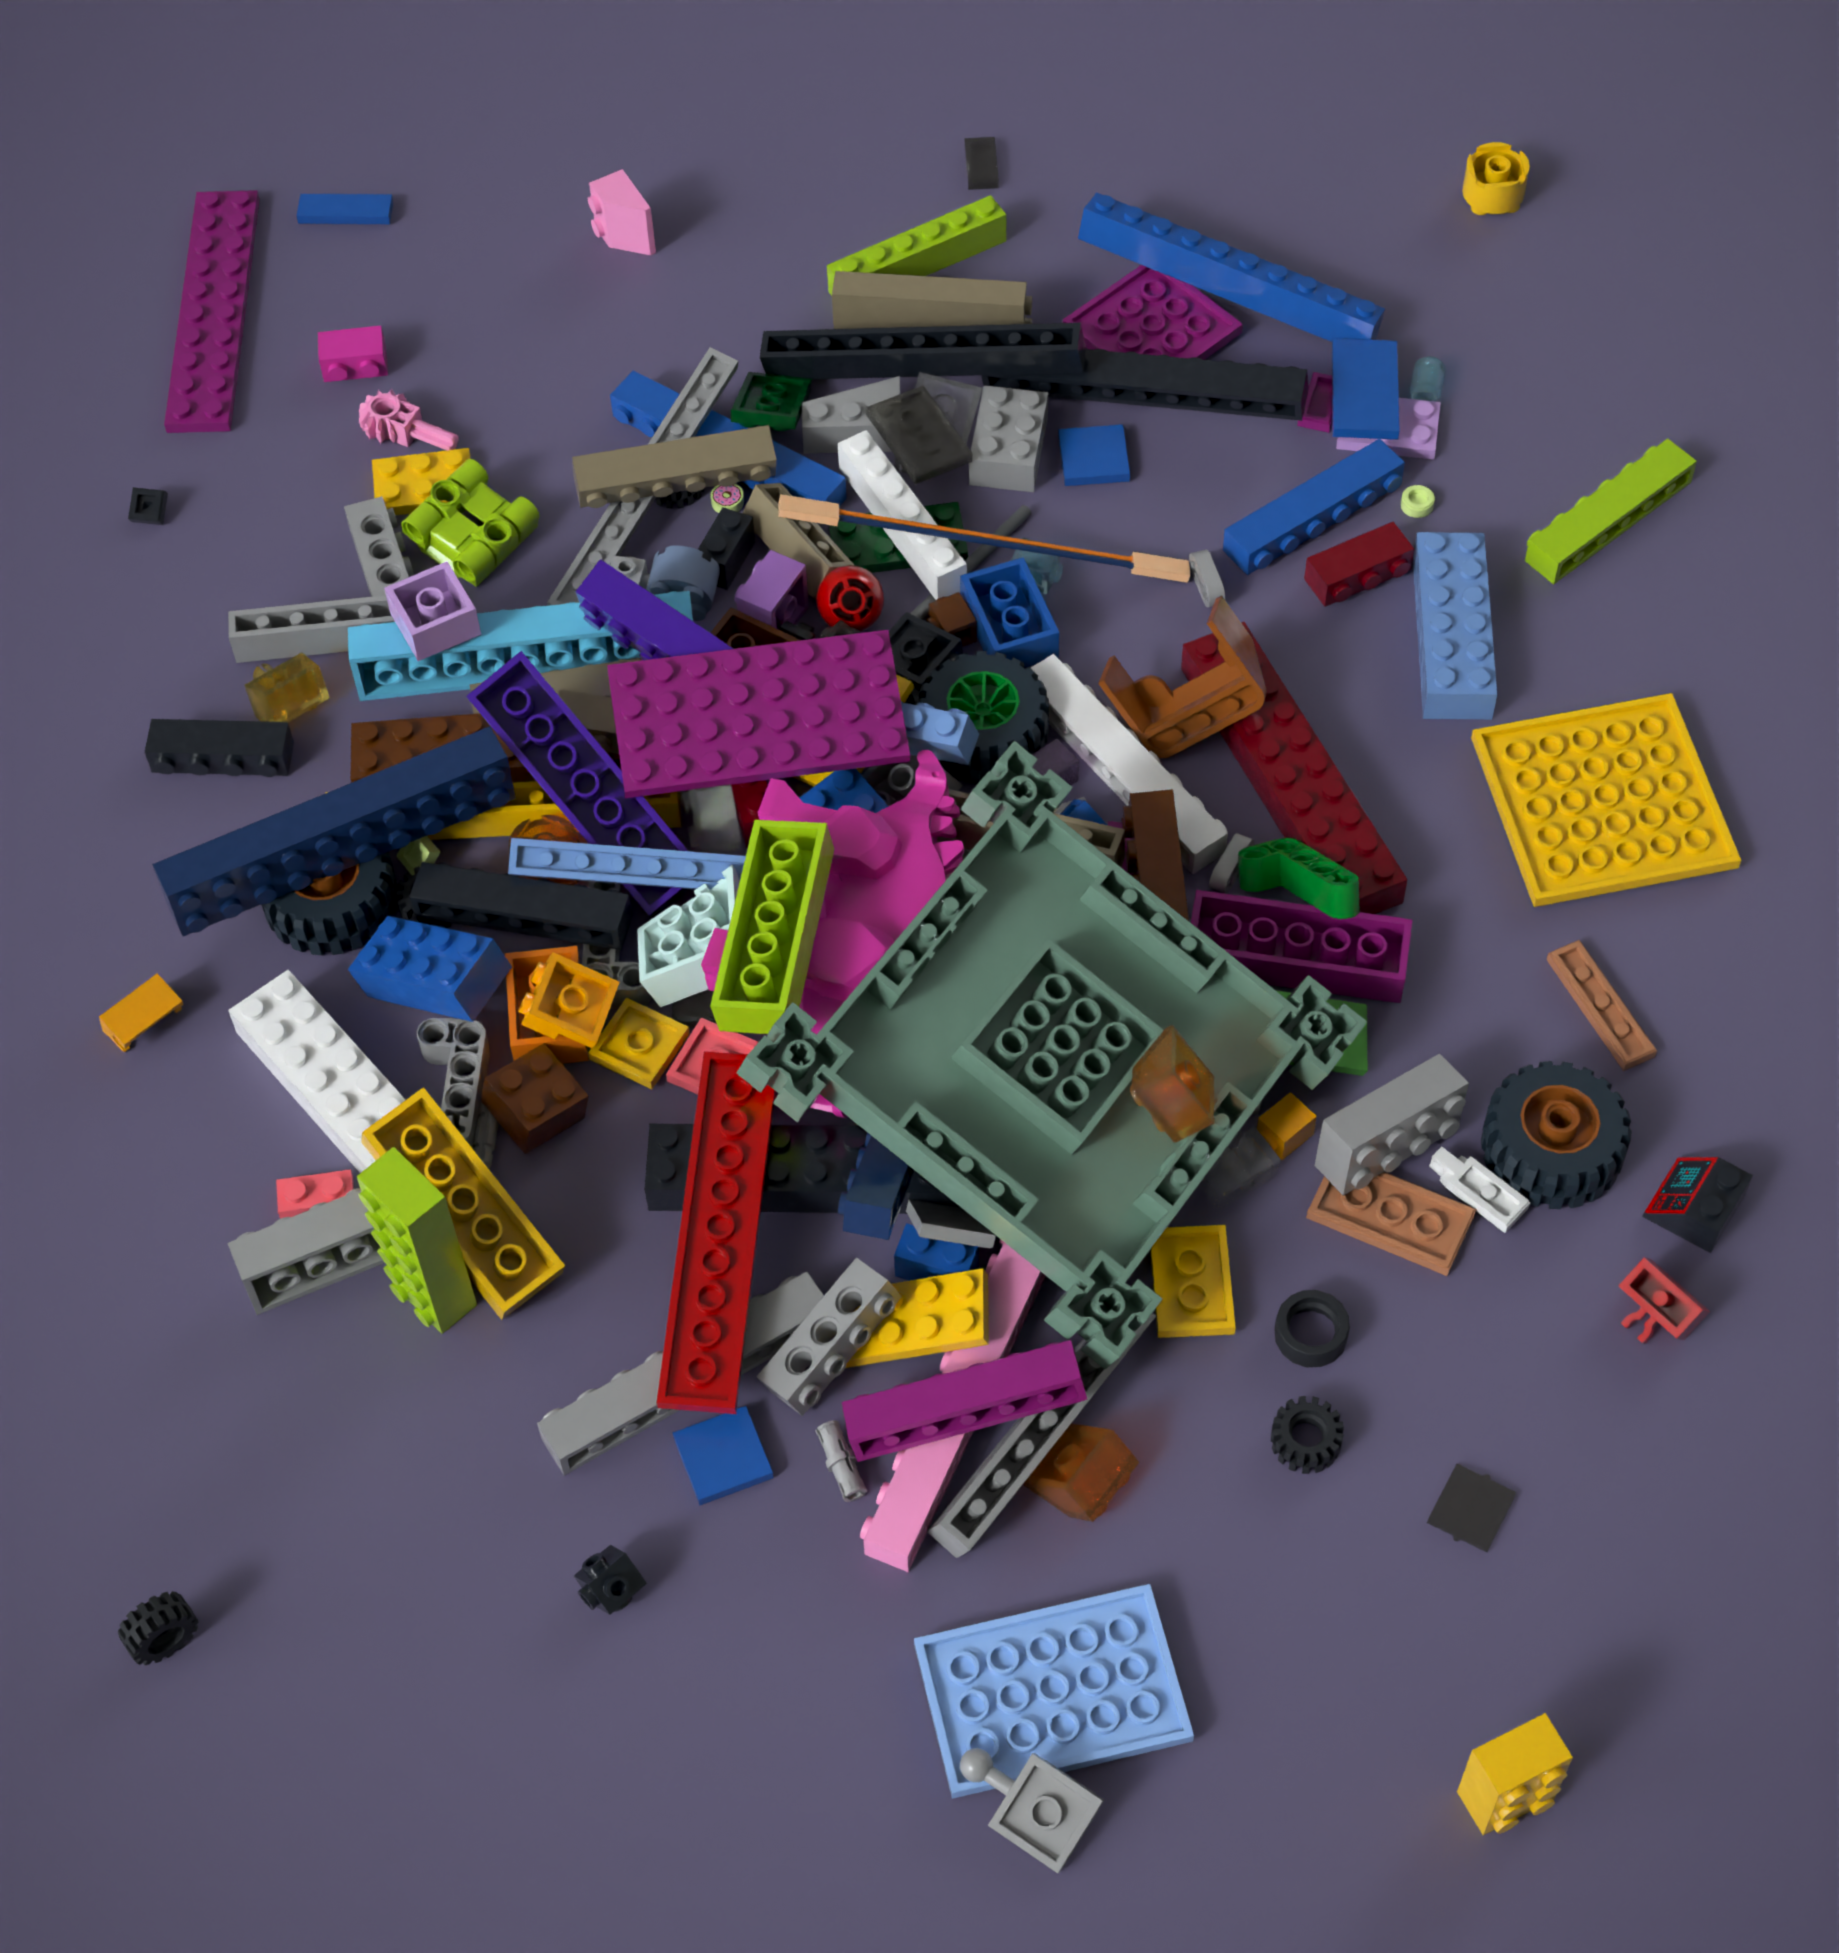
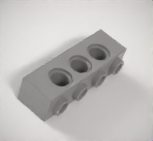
M382 496L344 506L349 529L371 597L386 595L385 587L414 575L409 556L402 558L401 552L406 551L401 532L394 533L393 528L398 527L393 508L386 509Z
M856 1257L757 1375V1378L771 1393L803 1416L810 1407L818 1402L821 1393L831 1381L843 1372L846 1363L856 1351L868 1342L871 1333L881 1321L893 1312L896 1303L902 1296L886 1278Z

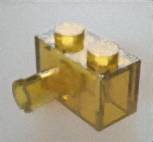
M302 652L275 668L266 663L261 664L262 668L267 672L257 666L253 673V680L244 685L255 717L260 721L289 723L296 717L315 709L319 704L330 699L320 667Z

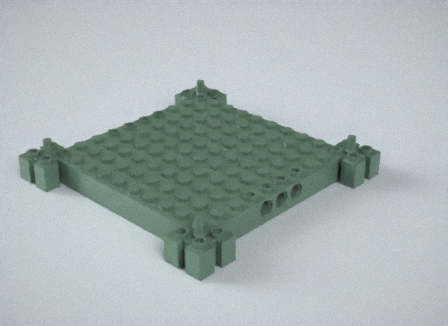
M1014 741L996 762L991 772L988 771L972 790L960 809L983 828L989 821L993 822L994 824L817 1035L812 1032L817 1021L792 1002L774 1023L767 1037L764 1035L746 1056L737 1074L760 1093L767 1085L779 1094L773 1103L796 1122L802 1118L818 1096L822 1095L1065 1290L1066 1293L1060 1297L1044 1321L1067 1340L1075 1333L1079 1334L1087 1341L1081 1348V1351L1102 1368L1107 1369L1122 1355L1136 1336L1135 1331L1147 1321L1162 1301L1159 1295L1139 1279L1131 1286L1125 1282L1288 1064L1291 1061L1294 1062L1289 1072L1313 1090L1328 1076L1343 1056V1051L1354 1041L1367 1021L1344 1003L1337 1010L1326 1002L1332 993L1309 975L1285 999L1054 815L1073 787L1050 769L1042 776L1033 768L1038 759Z

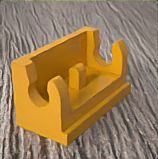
M157 973L99 1016L102 1031L123 1052H126L130 1049L129 1045H131L133 1040L172 1011L175 1013L179 1012L182 1009L183 1001Z

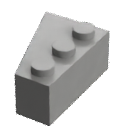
M900 376L802 402L804 453H838L839 442L867 430L882 452L901 451Z

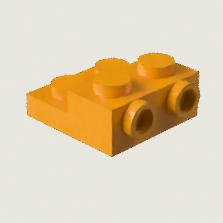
M552 952L545 964L540 961L538 962L530 982L535 983L536 987L533 994L526 993L518 1012L524 1014L521 1025L552 1039H556L558 1034L593 1049L598 1042L620 982Z

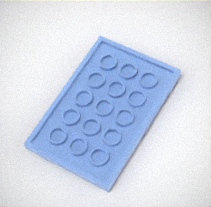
M1150 1584L914 1638V1646L952 1799L995 1789L985 1781L971 1782L962 1775L960 1760L965 1752L973 1748H980L988 1752L993 1760V1767L1015 1781L1032 1753L1038 1754L1061 1771L1067 1772L1193 1742L1194 1740L1193 1730Z

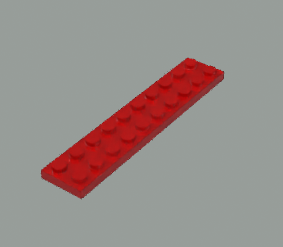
M704 1051L656 1402L657 1407L661 1409L736 1414L774 1110L773 1102L776 1091L769 1085L760 1093L737 1074L748 1054Z

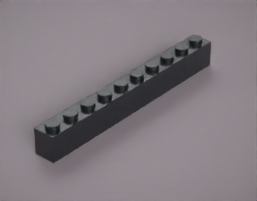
M1081 323L763 331L759 358L766 374L808 379L1083 373L1086 343Z
M1086 349L1083 373L981 375L983 386L1048 392V397L1298 421L1303 420L1309 390L1307 369H1299L1294 366L1277 367L1267 366L1262 363L1244 364L1229 360L1211 361L1196 357L1178 358L1163 354L1156 356L1138 354L1136 352H1112L1104 349Z

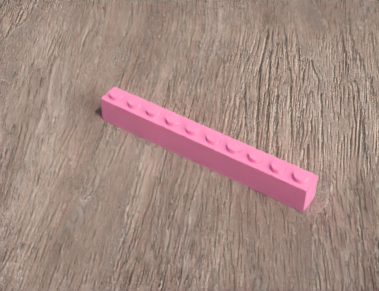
M1001 1239L1000 1244H1003L999 1254L993 1253L986 1267V1273L988 1274L989 1345L945 1352L940 1364V1371L942 1373L954 1372L968 1368L976 1363H987L1009 1356L1046 1275ZM974 1431L898 1451L892 1470L895 1471L890 1483L885 1481L881 1486L876 1500V1504L879 1505L874 1517L868 1516L860 1533V1538L864 1542L865 1555L909 1572Z

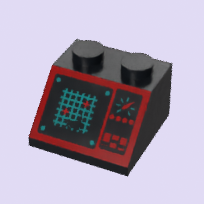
M1678 1157L1642 1217L1711 1253L1744 1199L1753 1175L1719 1157Z

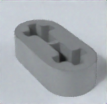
M1207 549L1190 553L1189 564L1196 586L1207 608L1212 607L1216 598L1223 596L1225 599L1222 580Z
M1239 833L1234 834L1213 870L1209 881V888L1224 894L1230 891L1239 876L1238 852L1243 848L1253 846V839Z

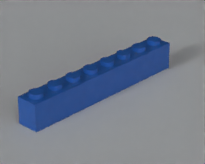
M633 370L610 394L613 417L623 424H629L641 430L646 436L653 437L680 394ZM711 410L695 437L747 429V427L731 422V419ZM773 440L777 459L776 476L769 477L764 481H741L751 489H754L756 484L781 483L792 496L838 503L839 507L847 499L845 476Z

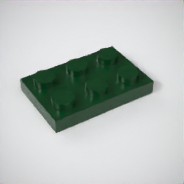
M748 372L731 409V422L740 423V425L750 428L758 425H769V427L777 431L795 430L802 414V402H806L810 395L812 379Z

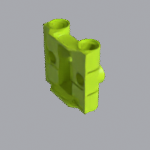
M467 459L447 480L438 481L432 486L430 495L402 521L401 526L402 533L415 542L423 553L438 564L448 561L457 578H463L477 587L538 527L540 515L535 505L525 497L520 496L510 503L488 487L489 478L486 470L477 461ZM467 510L484 524L478 526L462 513ZM493 538H498V539H501V540H500V541H495V540H492V539H493Z

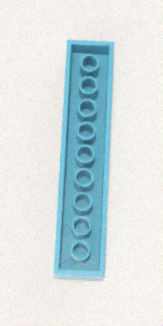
M690 591L653 594L693 621ZM580 602L477 613L481 635L420 661L416 659L396 622L348 627L349 662L360 701L469 690V684L485 681L520 651L524 653L539 673L583 667L588 664L596 665L615 662L620 659L640 658V652L631 646L628 649L623 648L612 639L611 632L603 627L601 630H597L588 624L583 618L585 616L583 611L579 608Z

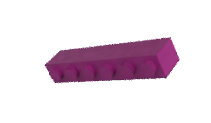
M1068 1340L1050 1343L1045 1347L1024 1353H1013L1005 1358L991 1362L976 1363L968 1368L954 1372L936 1374L931 1378L910 1384H899L891 1389L877 1393L862 1394L854 1399L843 1401L842 1407L848 1439L857 1461L860 1462L1088 1399L1072 1341Z

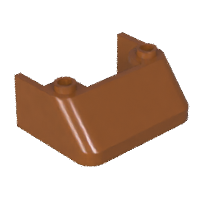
M1223 596L1216 598L1206 624L1218 639V650L1226 662L1171 691L1163 679L1154 675H1147L1133 681L1114 655L1108 659L1098 682L1148 752H1154L1158 758L1173 756L1256 712L1264 703L1267 690L1253 639Z

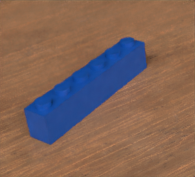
M1379 438L1224 529L1223 551L1247 576L1258 569H1264L1281 555L1291 553L1298 545L1308 539L1316 538L1335 523L1345 521L1350 514L1362 507L1370 506L1377 498L1384 494L1397 490L1402 484L1405 462Z

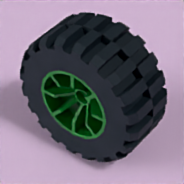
M976 651V655L972 656L964 653L956 656V660L953 662L949 659L940 664L939 671L933 670L927 676L926 683L921 686L917 703H926L935 709L949 711V709L964 711L969 715L979 733L969 765L938 760L958 781L961 782L962 779L969 780V784L977 785L988 771L991 772L996 762L1014 741L1037 759L1044 752V746L1047 743L1049 733V698H1047V690L1044 683L1038 680V675L1029 667L1024 669V663L1018 659H1006L1005 654L998 652L995 655H986V651Z

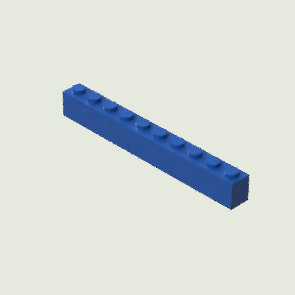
M1096 192L1084 207L1078 235L1079 240L1332 342L1333 338L1377 339L1385 308L1375 305L1369 300H1363L1346 293L1342 289L1333 288L1316 281L1312 277L1298 274L1282 265L1271 263L1252 253H1246L1231 247L1225 242L1214 240L1195 230L1174 224L1168 219L1154 216L1142 211L1138 207L1117 201L1108 195Z

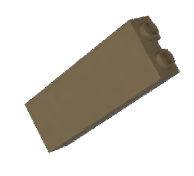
M835 271L832 290L834 329L1032 324V318H1026V315H1031L1032 296H1027V282Z

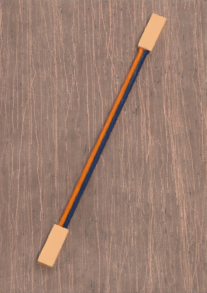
M780 494L778 502V517L832 526H837L838 522H849L1127 567L1131 569L1132 574L1188 583L1191 576L1188 560L1133 552L1131 556H1123L842 510L839 508L838 503Z

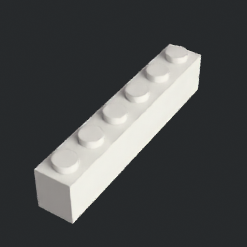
M867 430L838 443L839 470L873 515L937 525ZM883 528L935 600L958 592L960 593V575L967 574V564L948 538Z

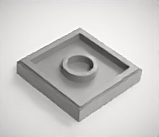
M912 1199L908 1200L906 1212L920 1237L993 1248L996 1235L964 1209Z

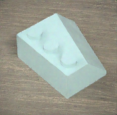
M733 865L722 872L725 879H720L716 882L718 884L712 889L703 884L694 890L696 895L694 898L682 906L673 904L637 929L640 983L660 1007L708 989L701 963L714 928L729 929L740 883Z

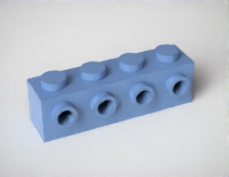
M901 701L910 754L917 755L919 751L930 750L938 760L969 765L979 733L967 713L959 709L944 711L935 709L926 703L912 705Z

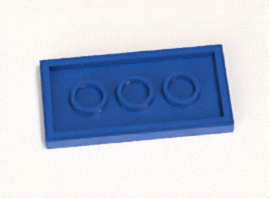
M1332 339L1333 437L1399 439L1397 341Z

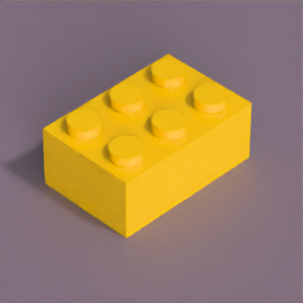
M1544 1713L1473 1749L1457 1793L1482 1835L1493 1830L1497 1834H1501L1519 1823L1518 1817L1530 1811L1534 1816L1539 1815L1555 1804L1554 1799L1561 1790L1562 1781L1567 1777L1566 1772L1573 1756L1547 1714Z

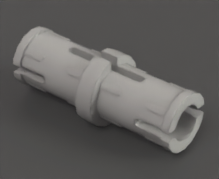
M832 1420L821 1424L815 1432L826 1453L827 1460L825 1464L829 1472H833L844 1501L851 1502L863 1497L868 1491L858 1472L855 1463L857 1461L853 1450L849 1449L845 1441L839 1421Z

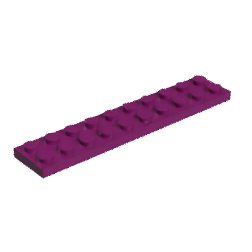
M258 190L196 192L164 421L167 433L231 431L260 201Z

